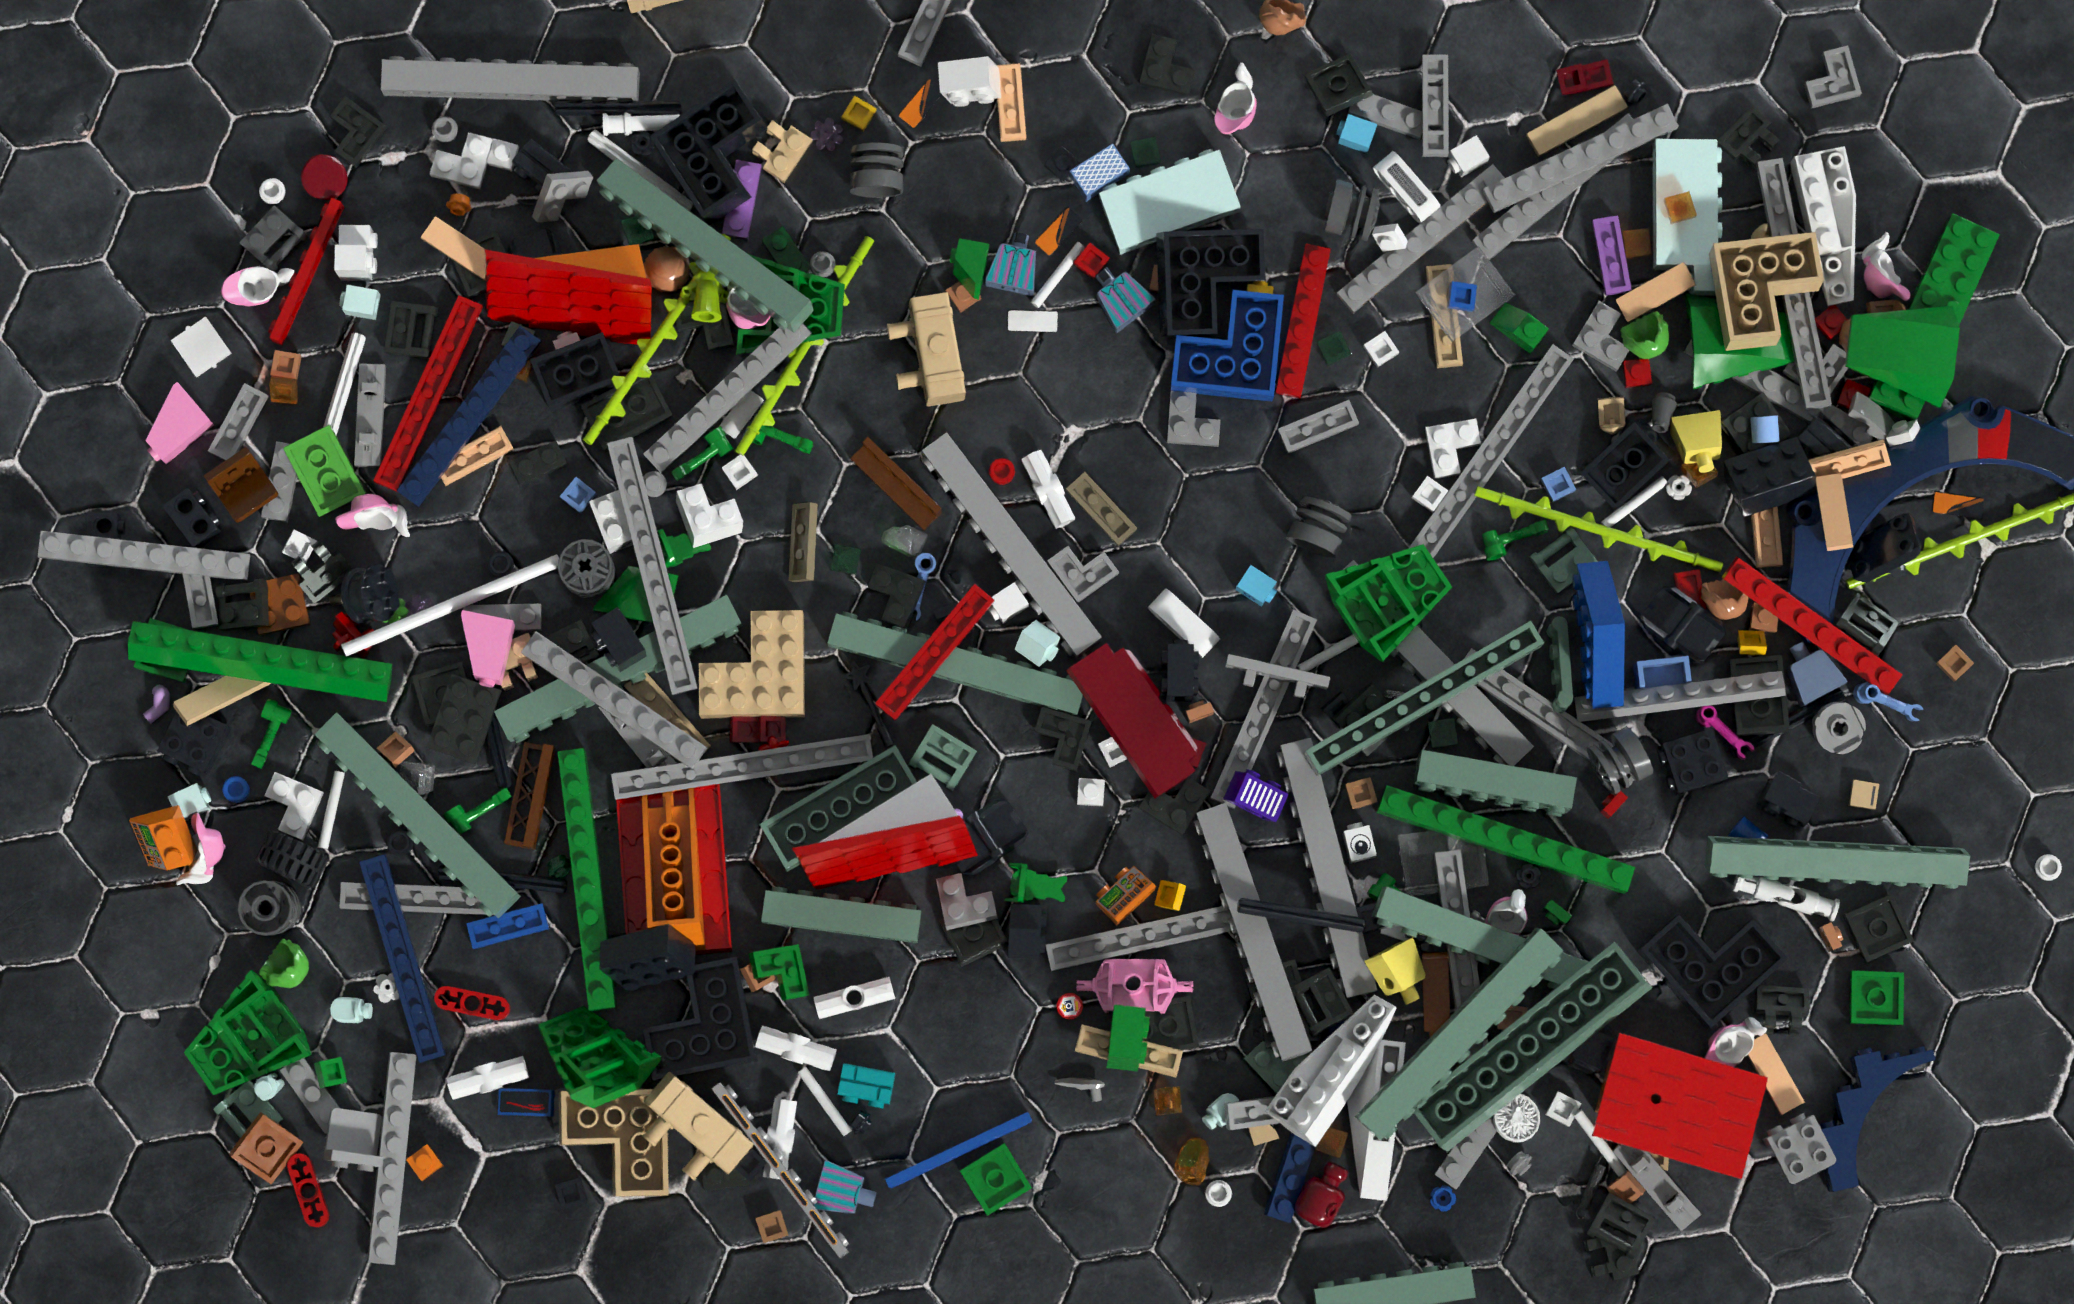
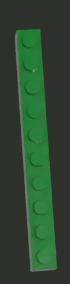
M133 621L128 640V660L383 702H387L391 685L392 664L135 621Z
M584 748L558 751L588 1008L591 1012L617 1009L614 980L600 970V943L603 940L609 939L587 754Z
M1388 785L1383 790L1376 812L1621 894L1628 892L1635 870L1634 866Z

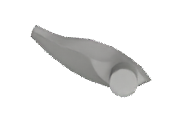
M1064 1078L1055 1080L1057 1085L1075 1087L1080 1090L1090 1089L1092 1102L1102 1100L1100 1088L1104 1087L1105 1083L1092 1078Z

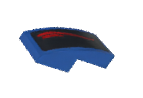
M499 1088L498 1115L553 1117L555 1090Z

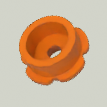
M452 194L450 200L446 202L447 208L454 215L462 216L471 211L470 198L466 195Z

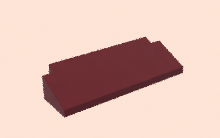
M1106 643L1066 670L1154 798L1167 792L1195 772L1189 760L1197 755V745L1170 706L1162 704L1158 698L1160 696L1159 690L1130 650H1125L1123 647L1116 653H1113Z

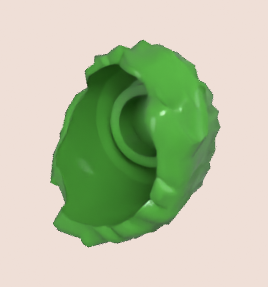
M1653 312L1643 316L1641 319L1638 318L1635 322H1631V324L1624 326L1620 330L1624 347L1642 359H1651L1660 355L1666 350L1669 343L1668 324L1663 320V315H1660L1659 312Z
M282 939L276 946V949L273 950V954L268 956L269 960H266L264 966L259 970V974L270 986L293 988L298 986L307 975L309 961L298 944L292 943L290 939Z

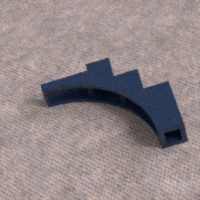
M1925 1046L1910 1049V1055L1900 1057L1899 1052L1884 1055L1885 1061H1882L1880 1051L1872 1052L1871 1048L1856 1051L1857 1056L1850 1058L1857 1089H1854L1853 1084L1838 1087L1839 1093L1832 1094L1839 1125H1836V1121L1820 1124L1821 1130L1836 1157V1163L1824 1169L1829 1192L1859 1186L1856 1170L1857 1143L1861 1127L1870 1107L1880 1093L1897 1077L1914 1067L1936 1060L1933 1050L1926 1051Z

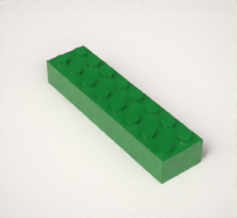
M1952 214L1944 225L1907 310L1953 306L1958 324L1960 325L2000 234L1956 214ZM1878 379L1874 381L1868 398L1878 404L1884 411L1908 422L1918 418L1925 403V400L1917 399L1905 391L1892 388L1887 383Z

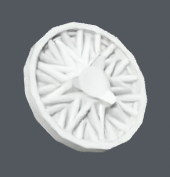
M1519 1094L1493 1115V1124L1497 1132L1504 1139L1511 1142H1524L1532 1138L1538 1131L1540 1113L1536 1104L1529 1097Z

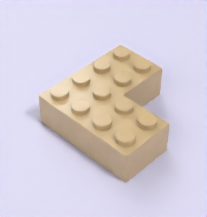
M1815 232L1713 243L1709 252L1725 351L1777 345L1781 337L1775 296L1819 291L1824 278Z
M803 610L751 611L750 663H699V716L701 718H730L732 716L805 717Z
M653 1089L636 1090L596 1108H591L571 1099L567 1091L559 1092V1145L612 1144L613 1197L669 1195L667 1132L655 1147L642 1136L658 1119L656 1117L658 1114L644 1103V1100Z

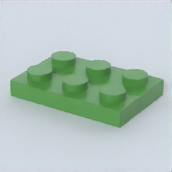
M330 424L283 448L319 517L352 501L356 496L366 494Z

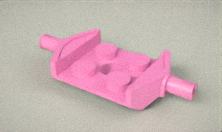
M1105 959L1093 981L1077 980V991L1096 992L1105 1013L1113 1011L1114 1005L1146 1008V1011L1165 1013L1174 993H1177V991L1193 992V981L1177 982L1173 978L1165 959ZM1129 979H1140V987L1134 991L1127 989Z

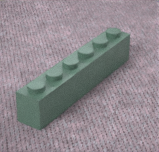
M772 887V891H765L761 922L764 924L918 943L922 912L921 910H916L917 905L902 903L901 908L891 907V902L875 900V904L865 903L864 898L850 897L849 901L839 900V895L824 893L822 898L814 897L811 891L798 890L797 894L787 893V888Z
M1464 1262L1448 1264L1449 1269L1439 1271L1438 1265L1423 1267V1273L1412 1274V1269L1396 1271L1397 1277L1386 1278V1273L1370 1275L1371 1281L1360 1282V1277L1344 1279V1285L1334 1286V1281L1318 1283L1317 1289H1313L1315 1304H1436L1476 1298L1471 1266L1464 1267Z

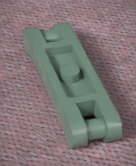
M1558 616L1553 619L1546 632L1552 638L1549 656L1550 660H1554L1551 682L1556 687V698L1552 702V708L1557 713H1563L1573 701L1568 625L1565 618Z

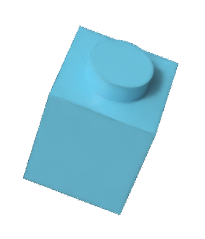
M1348 114L1346 121L1341 120L1336 135L1340 136L1338 144L1368 153L1377 124Z
M1250 565L1238 583L1236 591L1262 607L1265 601L1270 603L1278 590L1274 588L1277 581Z

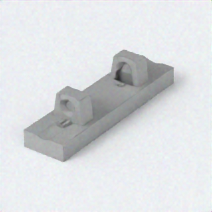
M1422 55V157H1448V55ZM1429 126H1441V128L1430 130Z
M359 364L355 467H380L382 463L386 383L385 364ZM373 392L377 395H364V393Z
M1228 654L1225 666L1244 671L1243 685L1253 687L1256 674L1296 683L1293 696L1298 698H1304L1307 686L1327 690L1330 681L1328 676Z
M598 707L646 768L677 764L670 754L626 725L623 728V722L601 707Z
M1619 1144L1612 1150L1681 1231L1701 1215L1700 1211L1649 1152ZM1676 1195L1672 1202L1668 1204L1666 1203L1670 1198Z

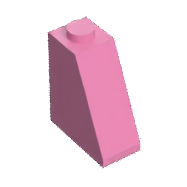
M178 382L172 386L146 439V442L150 445L147 451L156 461L161 459L165 464L169 463L214 425Z
M462 610L461 618L475 679L482 686L492 688L495 684L502 686L515 629L514 621Z

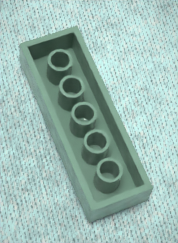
M893 746L764 821L760 826L788 872L800 865L792 848L819 843L917 783L897 747Z
M1422 750L1417 757L1413 786L1418 787V791L1433 794L1436 790L1444 791V796L1459 798L1461 795L1470 796L1469 800L1485 803L1487 799L1494 800L1497 806L1510 807V805L1516 804L1521 805V810L1536 812V809L1547 810V815L1561 817L1562 814L1572 809L1577 778Z

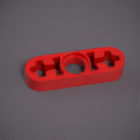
M450 986L440 987L434 996L436 1005L447 1011L497 1021L505 1019L510 1013L509 1002L499 996ZM446 991H450V996L459 998V993H464L460 999V1009L456 1008L458 1004L456 1002L449 1001L447 1005H444V1001L440 999V996L445 995ZM469 996H476L480 1001L479 1007L474 1011H469L465 1007V1001ZM484 998H489L487 1004L496 1005L498 1001H501V1006L505 1007V1011L499 1012V1015L495 1016V1011L486 1009V1014H482L481 1012L485 1006Z
M295 1154L288 1160L287 1168L304 1219L312 1227H322L328 1222L330 1214L312 1160L305 1154ZM298 1158L307 1163V1166L303 1167L305 1175L311 1173L312 1176L311 1179L306 1178L299 1183L297 1178L302 1177L301 1173L293 1168L297 1164L296 1159ZM305 1183H312L316 1188V1192L311 1198H305L301 1193V1188ZM319 1198L320 1203H316L315 1206L318 1211H323L324 1214L320 1217L319 1223L316 1220L310 1219V1215L314 1214L312 1206L306 1208L305 1202H314Z

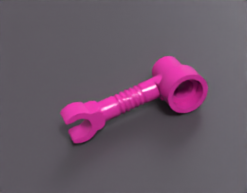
M1708 705L1699 708L1696 713L1697 723L1706 728L1713 726L1733 746L1740 759H1746L1745 755L1741 753L1742 747H1748L1750 751H1754V746L1750 742H1744L1717 717V711L1713 706ZM1705 711L1710 712L1711 715H1712V717H1711V718L1705 717V716H1704V712H1705Z

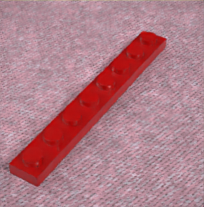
M458 295L373 480L375 483L395 492L403 483L483 309L481 304Z
M1737 556L1721 577L1868 683L1876 685L1882 693L1889 695L1902 677L1900 672Z

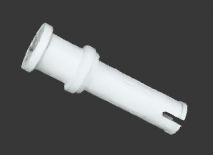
M603 113V135L608 136L609 133L629 135L632 134V131H658L678 118L680 114L631 116V114L624 113V115L608 116L607 113Z

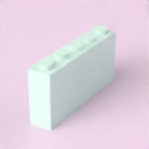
M1655 139L1653 143V270H1670L1682 262L1686 264L1688 270H1691L1694 265H1711L1709 252L1713 243H1718V238L1722 237V223L1718 222V213L1722 211V198L1718 197V188H1721L1722 173L1717 170V163H1721L1722 149L1717 147V140Z
M1208 149L1199 153L1198 158L1192 160L1183 158L1174 163L1175 166L1165 169V166H1161L1151 170L1150 175L1142 178L1141 175H1136L1128 178L1125 184L1117 186L1115 183L1102 188L1103 192L1099 193V199L1120 255L1156 242V233L1188 231L1240 212L1241 206L1220 150L1213 151V149Z

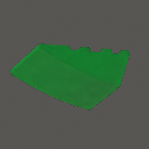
M748 254L810 299L814 311L803 324L812 334L802 343L841 336L845 284ZM770 316L769 321L765 325L754 329H738L736 355L753 352L779 328L774 323V318Z
M1685 294L1687 319H1690L1693 349L1691 374L1693 390L1709 383L1724 382L1725 379L1735 376L1742 377L1750 372L1765 371L1794 363V354L1785 312L1777 311L1781 330V337L1777 345L1725 351L1717 299Z
M1953 306L1851 315L1845 367L1874 380L1878 379L1887 383L1892 388L1905 391L1910 396L1923 399L1931 403V405L1940 408L1954 380L1960 327Z
M1424 544L1393 553L1383 558L1373 559L1357 566L1347 567L1341 571L1325 574L1335 608L1361 647L1381 662L1388 657L1452 588Z
M253 970L248 972L242 983L235 988L230 998L218 1009L213 1019L201 1030L184 1052L213 1095L312 1055L306 1034L276 990Z
M584 1006L538 1024V1029L570 1098L591 1108H596L638 1090L661 1061L659 1054L655 1052L649 1053L645 1050V1045L638 1041L632 1042L626 1038V1033L620 1029H612L608 1026L606 1020L589 1011Z

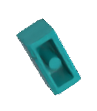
M843 1063L838 1095L843 1096L842 1101L858 1104V1099L869 1101L868 1106L883 1109L884 1104L890 1105L895 1073Z

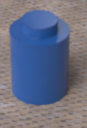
M1745 816L1738 821L1727 835L1728 837L1768 838L1766 833Z

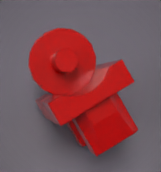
M341 611L335 616L336 620L332 624L336 628L332 636L337 640L333 648L335 651H339L342 649L341 644L374 630L369 628L361 634L356 628L360 624L354 622L347 613L344 614ZM373 646L365 648L356 653L361 657V659H364L366 656L369 655V652Z

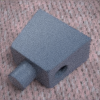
M1804 642L1790 648L1796 663L1786 669L1800 708L1848 682L1822 649L1810 655Z

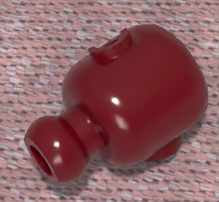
M1332 1161L1325 1164L1322 1178L1311 1177L1308 1179L1294 1205L1297 1215L1311 1224L1322 1228L1331 1225L1345 1199L1344 1192L1338 1187L1341 1182L1346 1180L1348 1170Z

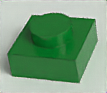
M1552 899L1542 909L1546 912L1545 918L1556 926L1558 923L1562 926L1565 925L1572 916Z
M342 1057L314 1063L320 1089L347 1082Z

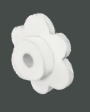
M393 973L388 976L380 974L376 978L377 985L374 987V992L379 994V1000L383 1003H387L391 999L398 1000L399 993ZM387 985H390L389 990L386 989Z

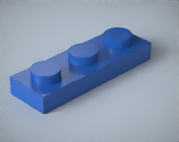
M543 903L504 913L499 919L496 916L466 923L473 949L550 929Z

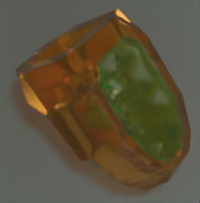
M1202 1138L1189 1139L1181 1147L1175 1161L1174 1173L1180 1181L1189 1185L1200 1186L1206 1177V1169L1210 1160L1208 1157L1209 1146Z

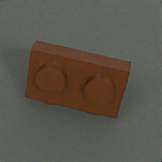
M247 447L204 475V478L235 522H241L278 496V491Z

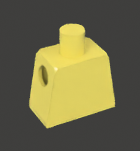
M1720 410L1671 417L1670 434L1685 464L1697 463L1698 470L1702 473L1713 470L1712 460L1720 458L1722 449Z
M1413 937L1398 942L1365 960V964L1385 995L1389 996L1400 992L1406 1005L1420 999L1414 984L1425 979V972Z

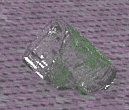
M909 525L901 528L892 527L883 532L882 543L908 557L916 559L920 555L928 535Z

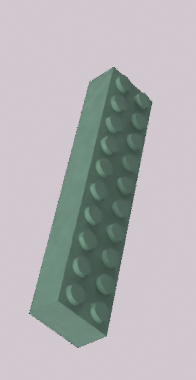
M1615 942L1612 943L1456 1068L1446 1080L1436 1084L1432 1088L1434 1090L1433 1093L1425 1101L1420 1099L1414 1106L1416 1109L1414 1114L1437 1144L1448 1152L1651 990L1652 986L1624 951Z

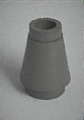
M1657 393L1655 398L1652 399V429L1656 432L1664 433L1668 430L1671 417H1673L1677 407L1676 398L1672 394Z

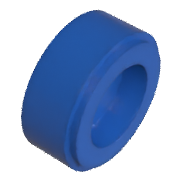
M233 776L224 782L223 794L229 801L240 803L249 796L250 786L242 777Z

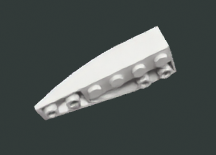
M1845 146L1795 156L1790 161V166L1806 233H1816L1824 278L1821 287L1827 305L1831 306L1853 301L1856 193Z
M1376 995L1372 996L1293 1070L1265 1110L1266 1113L1296 1136L1316 1147L1362 1078L1388 1028L1396 1007Z
M1381 1040L1362 1078L1347 1100L1360 1198L1387 1200L1395 1133L1388 1139L1383 1138L1379 1140L1354 1116L1402 1068L1405 1042Z

